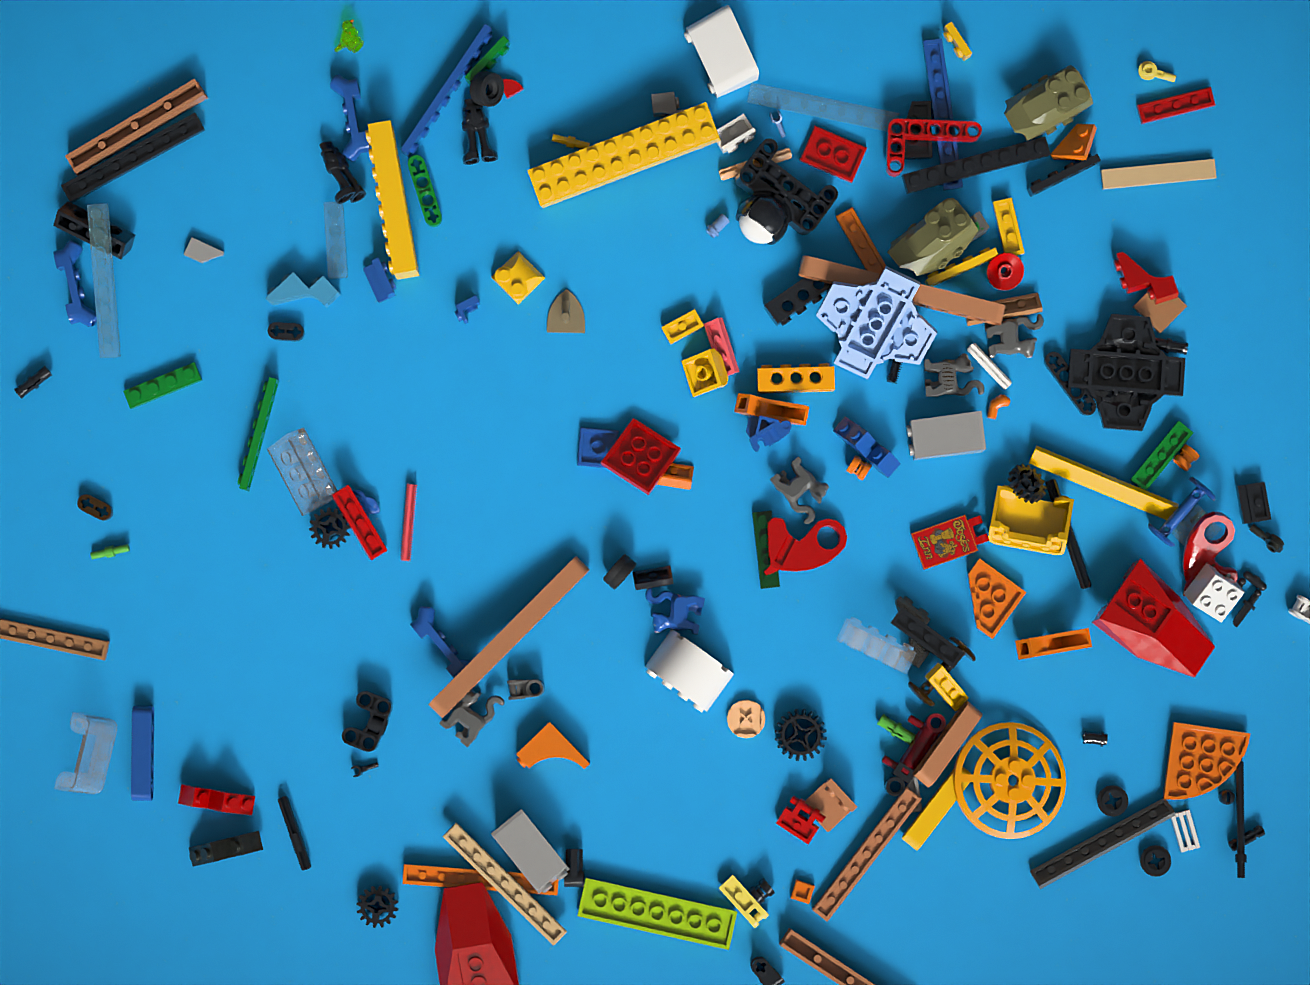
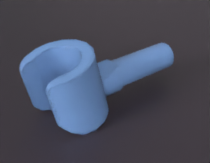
M777 110L778 118H773L771 113L770 118L773 123H776L781 138L786 135L781 123L782 115Z

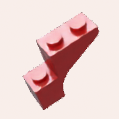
M1124 252L1116 254V258L1113 261L1116 271H1120L1122 277L1119 278L1122 289H1126L1127 294L1149 287L1147 289L1150 300H1154L1155 305L1178 297L1179 292L1173 275L1168 277L1151 276Z
M181 784L178 804L220 812L252 815L255 796Z

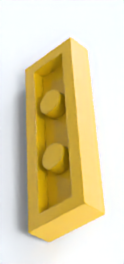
M1012 198L994 201L992 204L1004 253H1012L1016 256L1024 254Z
M937 663L925 676L955 712L969 698L941 664Z

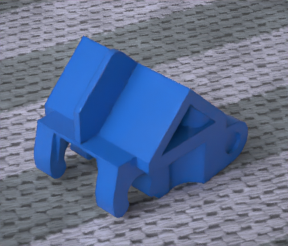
M750 416L746 433L750 437L749 440L753 450L758 452L760 448L757 443L758 441H762L764 446H771L789 434L792 425L789 421L780 423L779 420L769 417Z

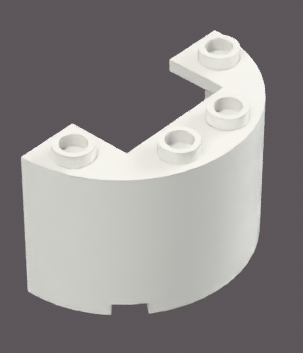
M674 630L669 632L645 665L647 668L646 673L653 678L658 676L663 679L662 684L670 690L672 687L679 691L677 695L685 701L689 698L694 702L693 707L701 713L703 710L706 712L709 710L734 675L717 660Z

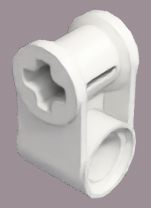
M1297 595V601L1288 612L1310 624V600Z

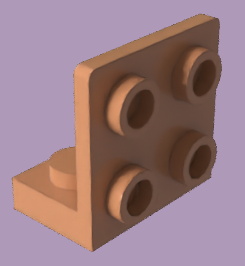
M831 778L825 781L805 800L806 804L814 809H819L820 813L826 816L823 823L818 820L816 821L827 832L831 831L847 814L857 808L855 803Z

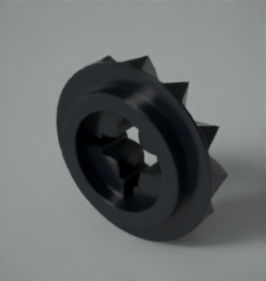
M1106 786L1097 797L1098 807L1105 815L1119 816L1128 806V796L1118 786ZM1110 795H1112L1113 798L1120 797V799H1118L1115 802V808L1112 804H1105L1107 801L1110 800Z
M1150 846L1143 850L1140 857V866L1150 876H1162L1170 869L1171 856L1161 846ZM1153 854L1156 858H1163L1158 862V869L1155 864H1148V862L1153 860Z

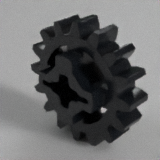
M1023 463L1016 465L1008 473L1009 477L1007 480L1011 482L1009 487L1014 488L1013 494L1017 493L1019 499L1024 498L1025 503L1028 501L1031 504L1037 503L1046 494L1045 490L1047 487L1043 485L1045 480H1041V474H1037L1035 468L1032 470L1030 465L1026 467Z
M330 507L327 508V512L321 509V515L314 514L316 520H310V523L314 525V527L309 528V531L314 532L311 538H317L315 542L317 545L322 542V548L324 549L327 545H329L330 549H333L335 544L338 548L341 547V541L347 542L344 537L351 535L347 532L348 529H351L350 526L346 524L347 521L343 518V514H338L339 509L337 508L334 512H332ZM330 516L329 520L321 522L324 517ZM338 518L342 522L343 529L339 528L337 524ZM332 523V526L336 530H338V532L330 531V533H328V530L322 526H330ZM318 528L323 532V539L318 533ZM340 535L338 539L330 541L333 536Z
M382 885L379 886L378 890H376L375 886H371V892L365 889L366 895L359 896L362 902H357L356 904L361 906L357 913L363 914L360 920L366 919L367 926L373 923V928H376L377 924H380L382 928L385 921L388 924L391 923L390 917L396 918L393 912L399 910L398 907H395V904L399 901L393 900L396 894L392 893L390 895V888L383 891ZM376 894L373 901H366L369 896ZM383 896L388 898L390 904L384 901ZM377 901L380 902V906L385 907L380 909L378 912L376 911L375 907L370 906L375 905ZM365 909L372 913V918L366 913ZM383 912H389L385 918L380 919Z

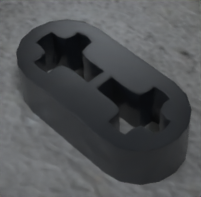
M274 322L268 327V334L273 340L297 342L302 340L305 335L303 327L296 323ZM276 326H278L285 333H278V336H275L272 330H275ZM297 328L301 334H297V337L294 338V335L288 333V331H294Z

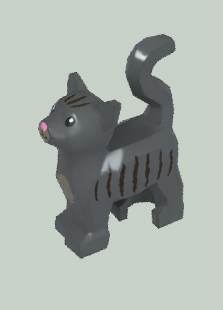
M960 354L955 360L945 359L936 363H931L929 359H925V371L938 373V381L925 380L926 397H939L945 394L965 396L974 387L978 389L979 395L984 393V385L979 380L969 381L964 388L958 387L956 372L967 373L973 372L974 369L967 354Z

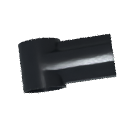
M566 849V865L569 870L567 871L568 874L564 877V887H584L583 849Z

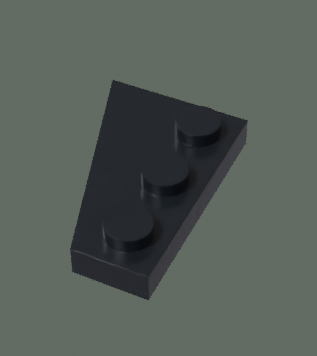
M912 101L906 119L931 120V101ZM910 127L912 133L918 134L920 132L919 127ZM905 140L904 159H932V141ZM899 145L896 152L901 150Z

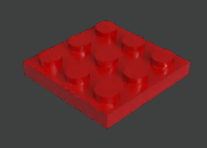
M633 418L601 461V465L649 495L681 452V448Z

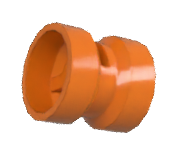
M1185 444L1181 448V453L1176 455L1173 461L1180 468L1188 471L1191 468V463L1196 461L1200 455L1193 448Z
M855 455L846 471L850 474L854 473L858 479L863 481L872 464L861 461V458Z

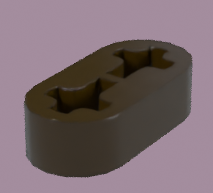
M82 495L77 501L80 510L99 520L107 521L113 516V509L110 505L91 495ZM89 498V502L93 504L94 507L91 508L89 506H86V508H84V504L82 503L83 500H88ZM98 507L101 509L107 507L106 511L108 512V515H103L101 517V512L97 511L96 509Z

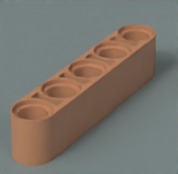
M966 701L958 709L916 767L913 776L925 786H932L979 722L983 713Z

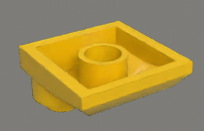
M519 251L502 267L498 268L491 277L518 305L545 279Z
M715 348L681 361L693 397L724 387L728 382V374L722 356Z

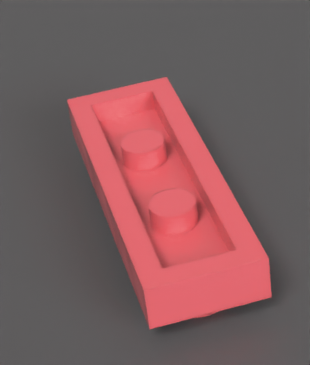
M716 318L705 323L704 327L711 349L715 348L721 354L728 376L740 372L723 318Z

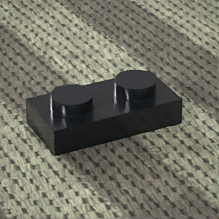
M670 566L633 572L635 590L674 584Z

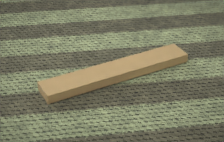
M1215 159L1104 169L1100 171L1102 190L1217 178Z

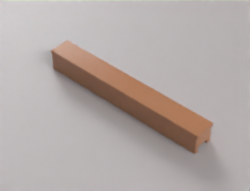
M194 78L65 155L76 175L79 176L206 100L208 97L199 82Z
M791 928L787 930L779 943L781 947L839 985H875Z

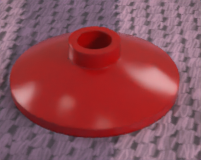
M1001 253L995 256L987 267L988 281L999 290L1015 288L1024 276V265L1021 259L1012 253ZM1006 267V272L1001 273V269Z

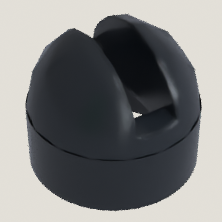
M1224 789L1220 791L1218 798L1222 804L1229 805L1234 802L1235 794L1229 789ZM1227 792H1229V802H1226Z

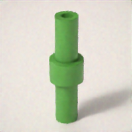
M129 544L115 547L111 545L105 547V549L93 551L90 555L92 560L102 557L110 558L115 557L116 554L130 551Z

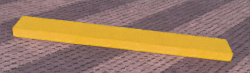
M1037 445L1029 459V464L1165 520L1179 506L1175 502Z

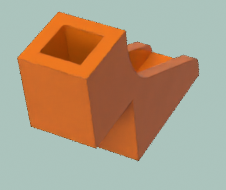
M738 393L734 412L749 417H769L779 420L780 423L789 421L794 425H806L809 406L766 399L752 394Z
M1089 628L1015 641L1018 660L1092 647Z

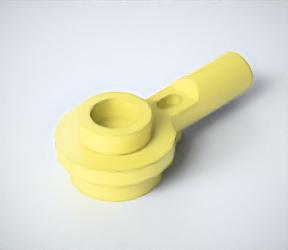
M1151 61L1143 62L1138 68L1139 76L1144 80H1151L1157 77L1174 82L1176 78L1174 74L1157 70L1156 65Z

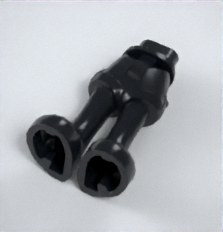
M472 98L464 100L465 108H463L464 116L461 124L463 131L467 134L468 150L463 156V164L473 165L480 161L475 132H478L482 161L493 162L498 160V153L491 149L488 142L487 128L489 127V119L485 116L483 106L476 104Z
M331 141L322 142L319 146L322 150L321 156L323 157L326 170L335 177L340 187V191L335 195L336 204H342L348 200L354 203L363 199L366 191L348 169L350 166L344 155L340 153L337 147H334Z

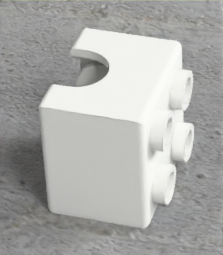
M1206 563L1183 594L1192 605L1222 623L1245 592L1236 581L1228 576L1224 577L1214 567Z

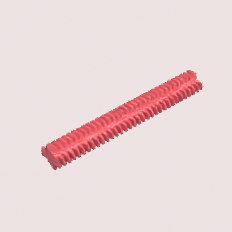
M407 484L404 534H402L403 546H401L402 553L400 558L402 561L411 560V556H409L412 553L410 548H412L411 541H413V537L411 536L413 535L411 534H413L412 529H414L412 528L414 526L412 522H414L413 517H415L413 516V512H415L413 510H415L414 505H416L414 504L416 503L414 498H416L415 493H417L415 492L417 491V487H415L417 485Z

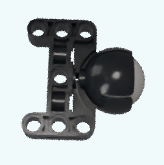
M770 138L765 139L756 148L736 175V185L749 195H752L745 199L738 208L736 220L739 221L743 235L750 241L774 245L783 238L788 225L801 235H807L813 231L837 199L838 191L834 186L828 185L816 195L771 159L777 152L778 145L775 140ZM764 145L770 147L771 153L764 150ZM753 160H757L760 163V167H756L753 164ZM742 174L749 177V182L743 180ZM783 183L790 186V191L784 189ZM824 192H828L831 199H826ZM814 206L819 208L820 214L814 212ZM803 221L808 222L809 229L803 226Z

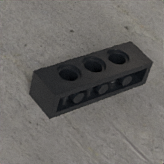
M69 201L58 209L53 225L119 259H122L131 251L135 239V234Z
M803 278L765 304L764 309L776 326L780 324L784 326L792 320L790 318L795 313L800 315L807 310L806 306L811 302L816 304L823 299L821 295L829 291L832 284L822 282L824 287L816 289L813 285L816 280ZM801 291L806 292L808 299H799L798 293ZM789 302L792 304L793 309L785 311L782 308V304Z

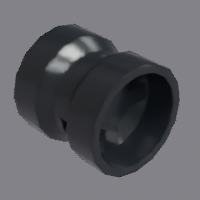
M764 878L759 881L756 887L753 886L749 889L760 905L765 902L768 896L771 897L775 894Z

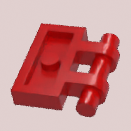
M793 796L790 802L796 807L793 810L787 806L776 824L806 844H809L819 829V826L813 822L816 819L823 823L826 816L821 814L819 809H814L806 804L804 799ZM800 810H803L804 812L809 814V819H806L805 817L800 815Z

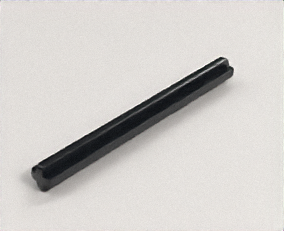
M1051 479L1046 481L1045 484L1050 499L1054 502V499L1061 496L1056 480ZM1070 523L1066 546L1081 589L1091 587V582Z

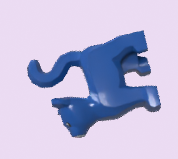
M652 588L646 590L645 597L649 603L659 604L666 598L671 602L669 616L655 612L651 614L655 632L660 633L664 629L669 628L676 631L691 630L692 634L698 635L700 625L689 621L687 616L689 611H693L695 615L701 616L705 598L684 596L671 591H662L655 597L652 594Z

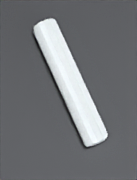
M972 343L967 348V351L1003 389H1007L1012 384V381L976 343Z

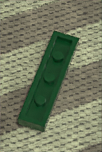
M772 511L753 512L760 588L780 587L778 571L769 575L764 573L770 566L767 524L772 519Z

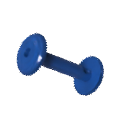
M1189 477L1188 480L1196 488L1159 530L1152 524H1148L1150 531L1170 547H1174L1175 544L1167 537L1200 499L1206 494L1215 501V495L1212 491L1194 477Z

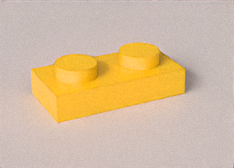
M950 22L945 25L943 35L947 42H951L955 47L953 50L956 56L962 58L963 61L970 58L972 52L954 24Z
M694 309L661 327L671 345L701 329L704 325Z

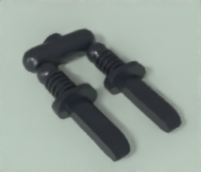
M1245 571L1243 573L1244 578H1240L1237 583L1242 588L1246 584V580H1248L1258 589L1254 591V594L1250 596L1248 601L1245 599L1242 601L1244 606L1233 620L1235 627L1239 626L1251 609L1255 610L1254 603L1261 596V591L1267 588L1266 583L1250 571Z

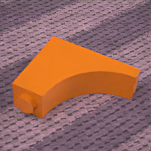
M551 722L516 754L518 756L516 760L524 768L526 766L531 768L541 760L554 757L572 760L583 769L590 764Z

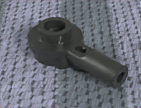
M1255 524L1251 526L1249 530L1266 542L1268 550L1273 553H1280L1283 550L1284 542L1281 538L1268 532L1265 533Z

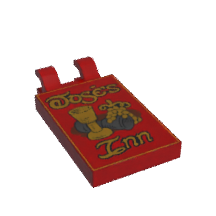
M966 515L911 533L923 570L978 551L976 545L988 542L987 533L976 537L973 526L983 523L981 516L967 520Z

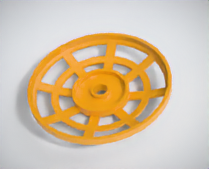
M1007 722L987 726L970 737L957 757L954 766L953 785L956 800L961 811L976 828L994 837L1016 839L1030 836L1042 830L1056 816L1065 796L1066 773L1058 750L1043 733L1025 724ZM1003 728H1008L1009 740L999 741L990 747H987L980 740L984 735ZM1016 729L1031 732L1041 738L1044 743L1037 750L1029 743L1017 740ZM975 745L982 754L976 762L974 773L962 774L965 758L972 746ZM1010 745V757L1000 760L993 753V751L1000 747ZM1018 746L1026 748L1033 753L1028 761L1018 757ZM1049 749L1052 750L1058 761L1061 779L1051 778L1049 765L1043 756ZM986 758H988L994 764L990 775H980L982 765ZM1038 761L1041 762L1044 768L1046 778L1035 776L1032 767ZM1010 775H1014L1017 779L1014 786H1011L1008 782ZM961 782H973L976 797L981 804L973 812L969 809L964 799ZM980 783H989L993 795L985 800L981 792ZM1035 785L1045 786L1044 794L1039 803L1032 796ZM1051 786L1061 787L1058 802L1052 813L1048 816L1042 807L1049 797ZM998 800L1009 803L1008 815L998 812L992 806ZM1026 800L1033 808L1024 814L1016 815L1017 803ZM987 811L996 818L1006 820V832L992 829L983 824L978 818ZM1035 814L1042 820L1041 824L1030 830L1014 833L1015 821L1027 819Z

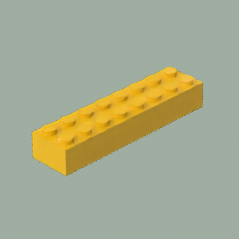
M390 120L368 124L369 130H365L369 146H372V149H369V156L372 164H375V167L372 168L375 182H378L375 190L378 200L381 201V205H378L379 213L382 220L384 219L385 223H382L383 234L385 238H388V242H385L388 256L391 257V261H388L389 270L392 275H395L397 280L420 276L393 125Z

